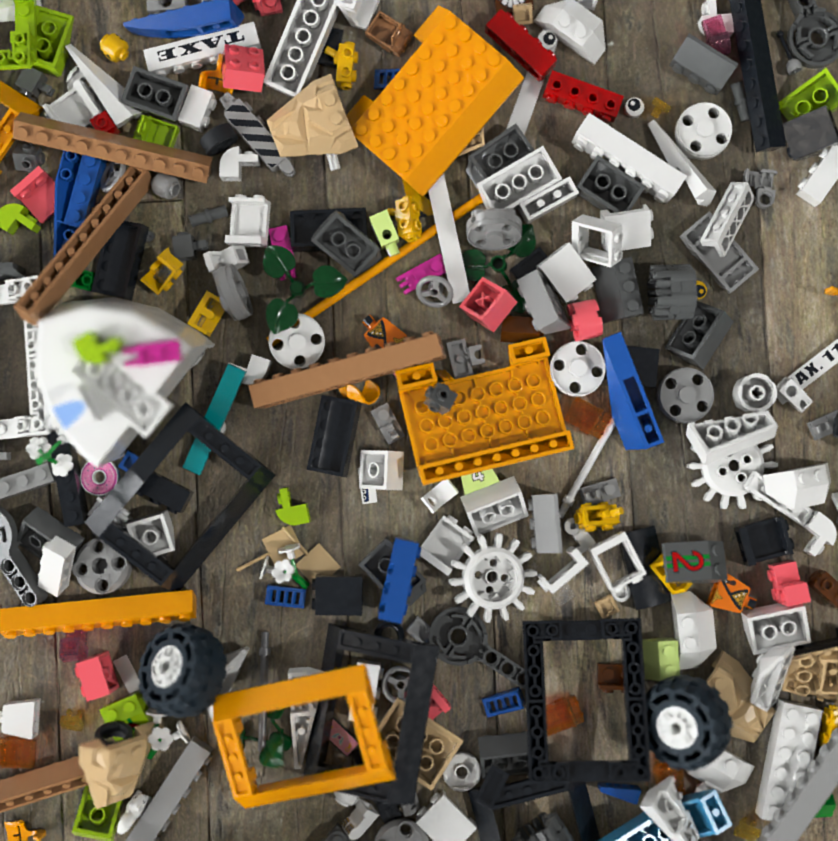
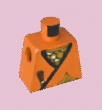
M368 315L362 321L368 328L364 337L371 348L381 349L384 348V344L390 342L399 344L403 343V339L408 338L403 331L384 317L377 322L371 315Z
M728 573V580L713 584L706 604L736 613H741L743 607L753 610L757 603V599L748 596L751 588Z

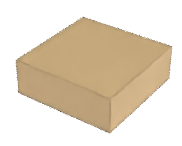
M532 3L512 5L514 21L519 25L533 24Z
M608 594L593 602L602 619L620 612L612 594Z

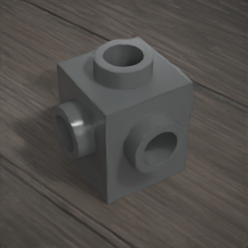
M31 143L17 144L12 153L15 170L31 173L35 168L41 167L45 163V155L42 153L41 145H33Z
M438 382L434 386L428 387L424 394L426 399L423 403L431 411L444 415L450 411L458 394L450 390L446 384Z

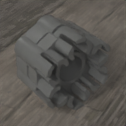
M690 264L651 265L647 289H659L648 290L647 293L648 296H660L648 298V305H654L653 307H648V312L652 314L653 321L693 319L697 305L695 269Z
M543 812L538 815L545 828L538 818L535 817L531 822L537 831L534 830L530 822L526 823L524 826L531 837L528 836L523 826L517 829L516 836L511 839V841H575L557 812L549 814Z

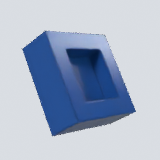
M128 450L118 467L127 472L140 456Z

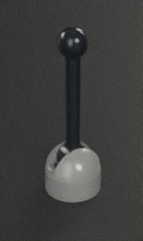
M779 30L776 33V37L780 39L789 59L786 70L788 75L796 74L803 69V66L798 59L792 58L783 38L784 33Z

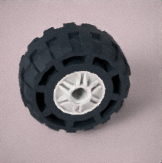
M186 623L168 626L165 630L159 631L153 640H150L146 646L145 653L142 654L140 670H138V679H140L139 689L140 693L143 694L145 702L150 708L155 709L157 713L170 717H194L204 712L207 707H210L215 702L216 696L220 695L223 681L226 679L227 670H225V666L227 664V657L223 652L224 647L209 630Z
M679 675L666 678L650 688L646 693L649 751L651 750L655 754L654 758L662 764L664 762L667 763L669 767L676 770L694 771L711 764L724 752L731 739L730 733L733 723L728 713L729 706L719 696L720 692L715 687H710L705 680L699 677L693 678L690 675Z

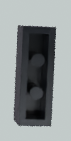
M154 471L135 494L142 497L146 495L150 497L149 501L156 505L162 503L167 506L166 510L177 514L178 512L182 513L185 511L194 492Z

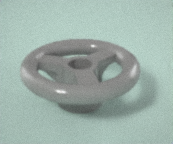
M111 162L106 167L100 181V187L103 192H109L126 171L125 164H120V171L117 169V165L120 163Z
M430 275L423 277L417 283L416 294L423 304L433 308H440L451 302L453 288L446 279ZM429 282L428 289L421 291L422 286ZM444 286L448 291L447 297L442 293ZM425 297H437L441 302H432Z
M394 666L383 676L382 691L385 697L393 703L397 698L390 694L387 683H392L398 691V697L405 701L404 691L408 687L409 676L398 675L394 678L391 675L398 671L410 674V667ZM399 681H402L405 685L403 687H399L397 683Z

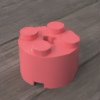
M595 299L567 305V312L571 317L569 323L572 327L569 330L570 332L573 331L575 342L596 338L603 334L602 318L598 315L597 311L600 310Z

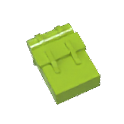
M145 115L140 116V119L137 121L136 130L133 132L134 139L174 148L180 131L178 126L153 118L150 115L149 117Z

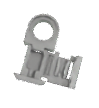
M747 168L744 170L743 182H747L749 186L757 189L755 195L756 206L760 209H767L775 200L776 190H772L773 177L778 172L769 169H762L756 172L749 171ZM767 195L770 199L769 204H762L760 196Z

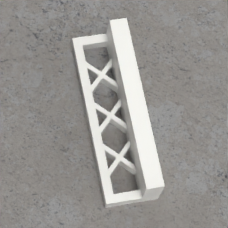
M730 182L700 240L702 246L715 247L719 257L726 256L755 199L747 182Z

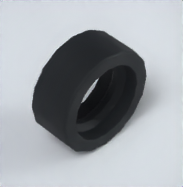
M224 123L205 133L199 143L208 156H214L230 148L237 141L238 136L230 123Z
M119 721L107 722L101 725L94 734L95 739H99L105 746L134 738L132 727L127 723ZM110 737L124 738L114 742L105 740Z

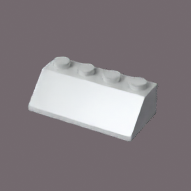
M544 146L477 183L476 186L486 209L511 208L515 210L520 203L560 182L562 177Z

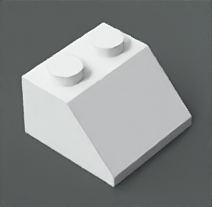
M361 450L359 488L403 490L404 452Z
M168 510L133 519L126 524L129 535L156 556L175 551L174 528Z

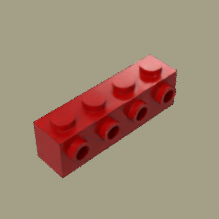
M500 9L486 24L485 33L539 82L556 66V55L551 50L545 49L537 37L533 38L524 25H519L514 21V17L509 12Z
M554 70L551 72L543 94V98H546V101L550 103L563 104L565 108L582 111L581 113L586 116L590 113L605 123H613L624 98L623 95Z

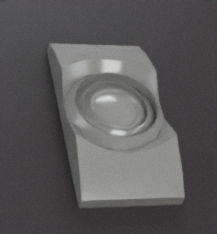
M709 211L681 234L680 238L690 253L707 269L712 279L730 294L758 271L759 268L735 240H733L725 257H719L715 247L702 246L700 240L713 217V214Z

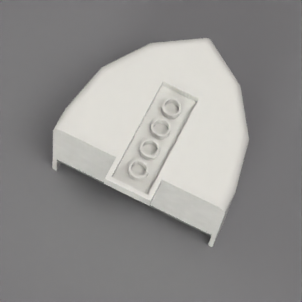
M115 297L63 302L38 323L35 373L50 417L55 415L51 408L52 404L74 386L85 385L103 419L67 432L63 430L62 426L59 428L82 456L94 466L99 467L124 457L127 453L125 450L139 433L145 438L151 435L174 406L167 400L168 396L207 348H213L215 344L198 330L158 307ZM88 332H97L102 343L115 337H122L126 345L120 347L121 351L117 354L109 355L112 360L111 362L90 364L80 358L71 341ZM180 340L183 361L146 366H124V362L128 360H138L137 352L123 354L122 349L133 348L136 345Z

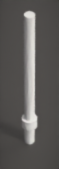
M613 417L609 420L569 493L565 494L562 499L563 503L559 509L561 519H563L568 508L572 507L575 502L574 498L613 431L615 427Z

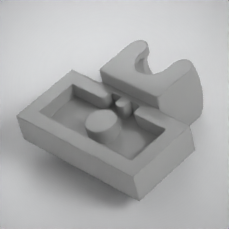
M465 338L446 343L454 379L474 375L472 367L485 364L484 358L477 359L474 356L475 352L481 350V344L467 348Z

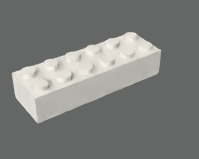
M338 0L296 1L265 75L263 83L266 86L293 98L308 86L340 11L337 6Z
M590 113L572 140L574 147L581 152L585 151L590 154L591 159L594 160L599 155L646 186L643 192L653 195V198L659 203L667 204L687 177Z
M779 698L776 702V712L773 717L755 813L761 819L772 821L775 811L782 807L787 794L795 789L797 780L805 775L808 765L813 761L823 712L816 706Z

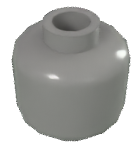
M158 173L151 180L152 191L159 197L170 200L180 193L181 185L176 176Z

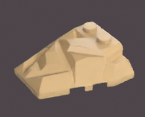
M331 74L312 81L266 120L280 157L318 156L323 154L338 155L359 147Z
M838 647L793 656L782 691L804 697L810 694L816 696L818 701L823 702L824 699H828L838 706Z
M722 650L712 664V667L715 669L707 679V685L715 687L720 692L719 696L729 706L728 713L733 723L730 735L755 743L776 711L771 707L766 712L750 702L752 678L739 661Z
M153 722L136 726L134 738L105 746L99 739H95L79 745V764L84 770V778L89 784V792L97 809L133 797L151 749L148 736L152 734V730L155 727Z

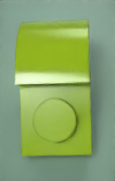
M11 203L0 208V228L11 235L15 234L21 224L35 233H38L42 227L36 224L37 219L29 215L30 211L20 204Z
M88 332L71 341L80 358L90 364L111 362L112 360L109 355L117 354L121 351L120 347L126 345L122 337H115L102 343L97 332Z
M289 487L279 489L280 493L277 494L279 505L283 506V508L275 510L279 519L289 525L310 523L308 503L292 506Z

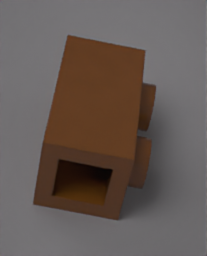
M506 316L502 321L501 342L519 343L543 337L544 333L534 328L532 324L533 317Z
M816 570L810 575V581L807 584L832 607L838 610V581L827 571Z

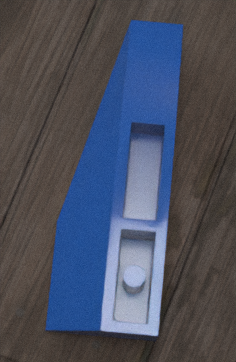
M232 0L202 1L200 4L192 6L186 5L180 9L167 10L159 14H150L139 19L134 18L123 22V26L133 35L154 38H187L239 27L244 19V14Z
M63 150L55 179L53 258L90 215L92 207H95L100 189V181L106 168L107 160Z
M621 331L603 338L611 414L625 450L648 449L664 443Z

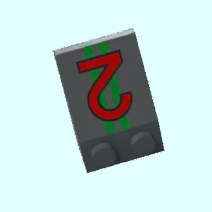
M723 541L662 543L666 583L713 584L728 580Z

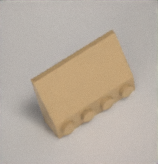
M397 697L378 724L381 740H386L393 766H395L405 701ZM429 717L418 782L432 791L464 740Z

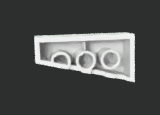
M769 411L743 414L742 417L732 418L730 416L724 417L723 420L713 421L711 419L705 420L704 423H688L686 436L705 466L774 438L778 425Z

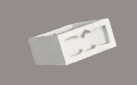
M582 214L572 221V246L581 259L612 267L621 261L623 256V225ZM589 229L609 234V252L588 247Z
M620 531L587 548L602 579L611 592L615 591V593H618L626 588L625 585L630 582L635 584L643 580L642 576L647 574L624 531ZM622 542L636 571L612 583L598 554Z

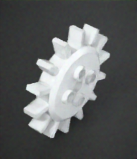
M767 444L758 448L755 445L705 466L702 461L700 463H688V469H700L702 477L695 479L691 485L692 487H699L706 483L710 487L703 497V500L709 502L717 492L722 495L720 508L727 509L730 496H736L739 509H745L746 501L744 495L749 493V491L743 488L752 471H756L763 476L764 468L773 469L778 467V463L773 461L764 462L763 454L770 452L774 446L773 444ZM691 445L690 449H691L694 453H696V451L694 450L693 446ZM745 456H748L750 458V461L748 463L744 462ZM731 460L738 462V469L736 471H732L729 468ZM721 468L725 469L724 475H721L719 472ZM740 474L744 476L743 481L738 480ZM750 492L755 500L761 501L760 498Z
M497 532L494 537L493 546H487L486 539L481 534L477 535L480 549L475 552L469 546L463 544L461 548L469 558L465 563H461L458 560L451 561V565L456 569H462V577L448 579V583L451 586L463 585L464 588L462 593L453 598L454 601L459 604L470 598L472 603L468 607L466 614L472 617L479 606L484 608L483 620L487 623H490L492 619L493 609H499L500 616L505 621L509 620L506 606L511 603L517 609L523 611L525 607L517 597L521 591L530 595L535 593V590L530 586L524 585V578L537 576L536 570H524L522 566L524 562L533 557L532 554L527 551L516 557L514 552L518 548L520 541L514 538L507 549L502 548L503 534ZM495 559V564L491 566L490 561ZM480 571V576L476 578L475 573ZM494 571L496 579L489 582L487 575L489 572ZM506 574V579L502 581L501 576ZM491 586V591L487 593L486 588Z

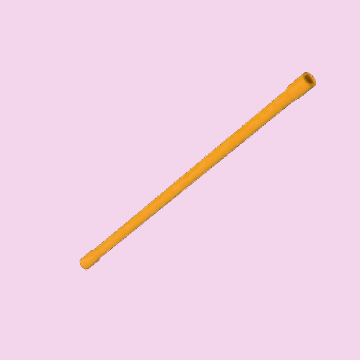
M480 193L452 212L454 222L483 203ZM436 224L422 232L421 238L417 239V241L407 242L400 247L398 255L393 257L388 255L347 283L339 293L325 298L303 314L312 318L319 315L438 234ZM299 319L292 327H296L299 324ZM280 339L274 340L273 343H272V346H275L276 344H278V343L281 342L282 340H280Z

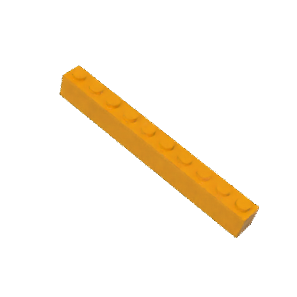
M193 590L42 604L33 607L0 609V634L4 638L14 639L20 635L33 637L40 633L53 635L55 632L60 631L73 633L75 630L81 629L83 631H92L94 628L112 629L113 626L151 625L152 622L166 624L172 620L187 622L196 618V595Z

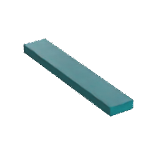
M230 363L225 369L205 415V418L212 422L219 431L223 427L247 371ZM195 437L182 468L200 476L212 450Z

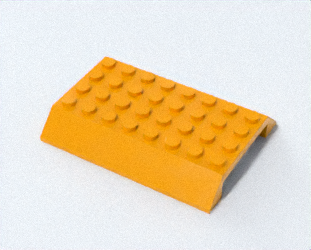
M439 5L413 35L422 43L421 46L374 101L363 95L346 115L355 138L405 180L422 197L425 196L524 80L521 73L507 58L451 11Z
M546 336L508 345L510 367L454 379V381L441 382L458 394L450 411L444 415L431 411L423 403L426 399L424 394L428 387L434 386L438 382L433 362L395 371L406 426L417 470L423 485L575 449L570 430H566L555 384L550 375L548 361L550 352Z

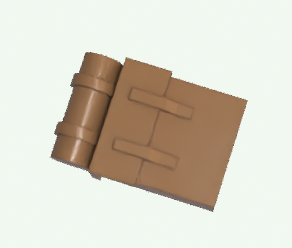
M380 10L365 32L367 38L380 45L388 53L391 54L392 52L397 57H400L405 51V47L410 43L414 35L413 32L405 28L403 23L397 22Z

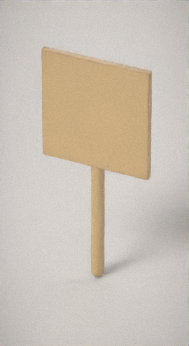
M291 525L287 526L286 528L288 529V531H289V532L297 539V541L299 542V540H298V538H297V536H296V534H295V532H294L292 526H291ZM281 529L262 539L268 553L236 568V571H240L266 558V556L271 557L274 565L277 561L282 562L284 559H288L286 553L278 554V549L295 543ZM300 549L294 551L296 558L304 555Z
M283 526L282 530L295 544L299 543L288 529ZM320 543L310 552H307L300 544L299 549L305 556L296 563V567L311 583L312 579H316L317 574L333 575L341 567Z

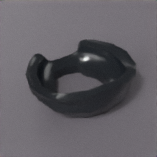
M383 621L378 624L374 631V635L382 636L383 629L392 627L396 630L398 639L404 638L403 627L395 622Z

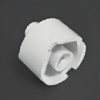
M755 373L747 375L735 383L732 391L735 406L744 412H762L770 408L776 401L777 387L764 374ZM752 391L757 392V396L752 395Z

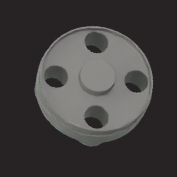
M511 208L474 210L471 212V218L466 223L467 240L472 246L482 250L496 251L513 247L521 240L522 221L516 215V211Z
M230 264L212 271L221 304L233 320L240 321L252 315V303L237 268Z
M678 368L669 372L660 380L656 393L657 403L667 419L677 423H691L700 420L709 412L714 401V389L708 377L702 372L693 368ZM694 375L700 378L698 385H695L692 381ZM667 379L672 380V389L666 387L665 382ZM698 402H702L704 404V410L702 412H700L697 409ZM671 406H675L678 409L676 416L671 415Z
M94 538L80 548L75 557L72 571L79 584L87 591L94 594H108L117 591L128 581L132 572V563L99 538ZM99 542L103 543V550L101 552L97 548ZM120 558H123L125 561L122 568L118 564ZM83 564L87 566V571L85 574H83L81 571V567ZM104 580L108 582V588L106 590H104L102 587V583Z
M400 817L385 823L378 830L374 840L429 841V837L416 824V821ZM403 824H409L411 830L403 832L400 827Z

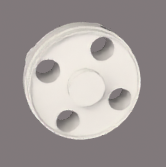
M708 102L697 103L687 108L681 114L675 126L677 145L686 157L690 159L707 160L714 158L727 147L732 135V124L728 114L718 105ZM708 112H713L716 118H711ZM682 120H688L690 122V126L684 125ZM716 137L722 138L723 144H719ZM690 145L697 146L698 151L691 150Z
M298 313L299 324L296 327H291L278 334H273L271 330L269 333L268 344L273 357L281 365L290 369L309 367V365L314 364L320 358L324 350L325 337L323 330L312 317L306 314ZM313 334H319L321 336V339L318 343L311 342V336ZM274 340H282L283 345L280 348H274L272 346ZM302 355L304 356V362L300 365L295 364V357Z
M572 341L561 346L553 354L549 364L550 375L555 387L570 397H582L594 392L602 384L606 372L605 361L600 351L593 345L583 341ZM578 345L584 347V355H579L576 352ZM555 361L562 362L563 369L561 371L554 368ZM594 367L600 369L601 374L599 377L592 375ZM571 383L578 385L579 390L577 393L570 391L569 386Z

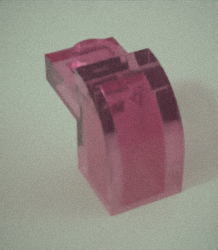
M721 14L703 20L701 24L706 37L705 43L723 55L728 56L731 53V41L729 32H726Z
M82 629L75 630L73 633H66V638L60 639L59 658L62 662H77L87 658L89 651L87 647L88 631H83Z

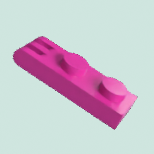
M441 253L396 278L397 282L405 279V282L399 285L401 289L409 286L408 289L403 291L404 295L416 290L417 283L423 277L430 275L442 276L446 273Z

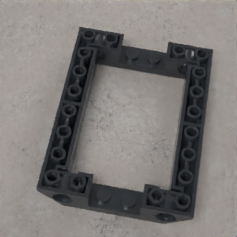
M185 402L88 517L85 523L100 540L160 586L173 592L180 591L276 474L248 451H244L219 431L212 422ZM188 431L246 477L247 480L178 561L175 567H172L168 564V560L161 555L157 557L130 536L124 526L120 523L118 525L113 519Z
M641 618L522 621L529 784L610 781V783L651 782ZM621 639L628 760L548 761L543 641Z
M329 623L321 671L341 669L344 650L411 664L394 766L396 780L339 790L337 792L385 804H414L440 646L404 638L392 639L368 634L365 630ZM336 697L319 700L310 734L304 776L343 769L344 767L334 763L331 765L324 763L327 757Z
M528 778L505 784L492 811L474 802L481 786L468 790L480 841H501L493 810L566 791L569 794L580 841H598L600 839L586 782L529 784Z

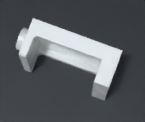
M338 0L337 6L351 26L367 30L380 0Z
M79 79L72 83L74 88L49 105L46 103L42 105L46 118L87 128L92 125L89 120L104 111L87 84Z
M237 194L235 197H229L228 201L232 203L230 235H225V243L230 246L244 245V247L266 248L268 245L271 202L262 195H253V198H247L245 195Z
M642 204L641 209L610 213L608 209L600 210V219L623 225L622 251L651 246V239L654 238V232L651 227L653 212L646 204ZM601 232V243L606 252H609V234Z
M570 242L563 244L535 266L537 270L544 274L559 294L562 303L569 302L570 304L579 297L578 294L581 291H588L594 286L593 282L597 280Z
M443 515L421 545L420 554L422 558L447 576H449L454 567L451 565V561L459 560L464 553L461 546L463 544L469 546L475 539L472 536L474 532L466 526L463 528L458 526V520L451 515L447 517Z
M570 546L566 550L573 560L548 581L540 573L537 575L539 578L537 583L545 592L550 591L554 594L589 564L577 548Z
M444 790L440 793L436 792L430 799L431 803L427 807H421L416 813V824L433 841H465L477 829L476 822L471 817L468 818L446 796Z

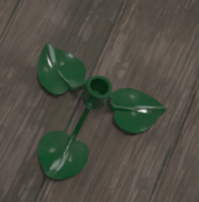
M522 225L521 240L513 247L507 248L511 252L503 256L496 255L492 257L487 265H485L486 257L480 250L471 249L462 254L467 280L479 281L485 276L484 268L489 267L503 275L508 285H504L502 288L507 290L517 301V304L511 311L524 313L526 301L518 292V279L511 283L506 275L507 262L505 259L514 253L518 257H526L534 251L536 238L533 225Z
M267 246L263 257L265 272L272 278H281L286 274L291 281L290 291L292 293V296L287 298L285 302L282 299L275 298L268 304L266 321L272 333L278 334L291 328L297 322L298 310L293 304H288L291 300L304 297L306 291L314 286L316 296L321 298L332 297L345 287L348 282L347 278L336 268L323 265L314 271V282L305 286L301 281H294L288 272L296 266L293 254L281 246Z
M285 708L267 711V718H270V722L278 730L270 734L269 740H266V745L259 754L260 764L267 768L283 767V752L289 750L292 745V738L284 734V729L280 728L275 722V719L281 718ZM245 728L239 734L243 751L245 748V740H252L258 742V738L245 736Z

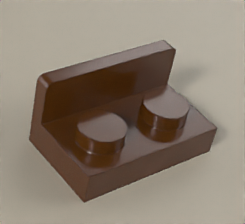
M597 663V687L602 692L614 693V690H621L624 693L622 663Z

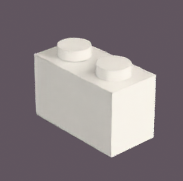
M191 84L178 117L180 124L203 133L204 128H207L209 125L211 110L214 111L217 104L214 93Z

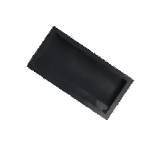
M366 207L290 211L292 251H323L311 241V238L329 215L336 210L343 213L346 219L368 237Z
M123 221L101 248L91 292L132 301L149 227L140 223Z
M326 395L321 396L307 470L347 478L362 405L361 402Z
M655 526L626 531L625 533L647 573L642 576L643 580L635 584L632 582L628 584L631 590L633 608L641 610L672 601L670 591L649 566L661 555ZM621 542L619 546L625 572L628 575L636 571Z

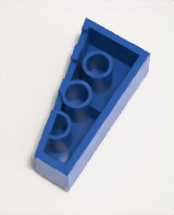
M395 536L378 608V619L402 624L403 615L406 616L408 604H406L407 597H410L413 585H410L412 577L415 578L417 566H414L416 558L419 559L422 547H419L418 541Z

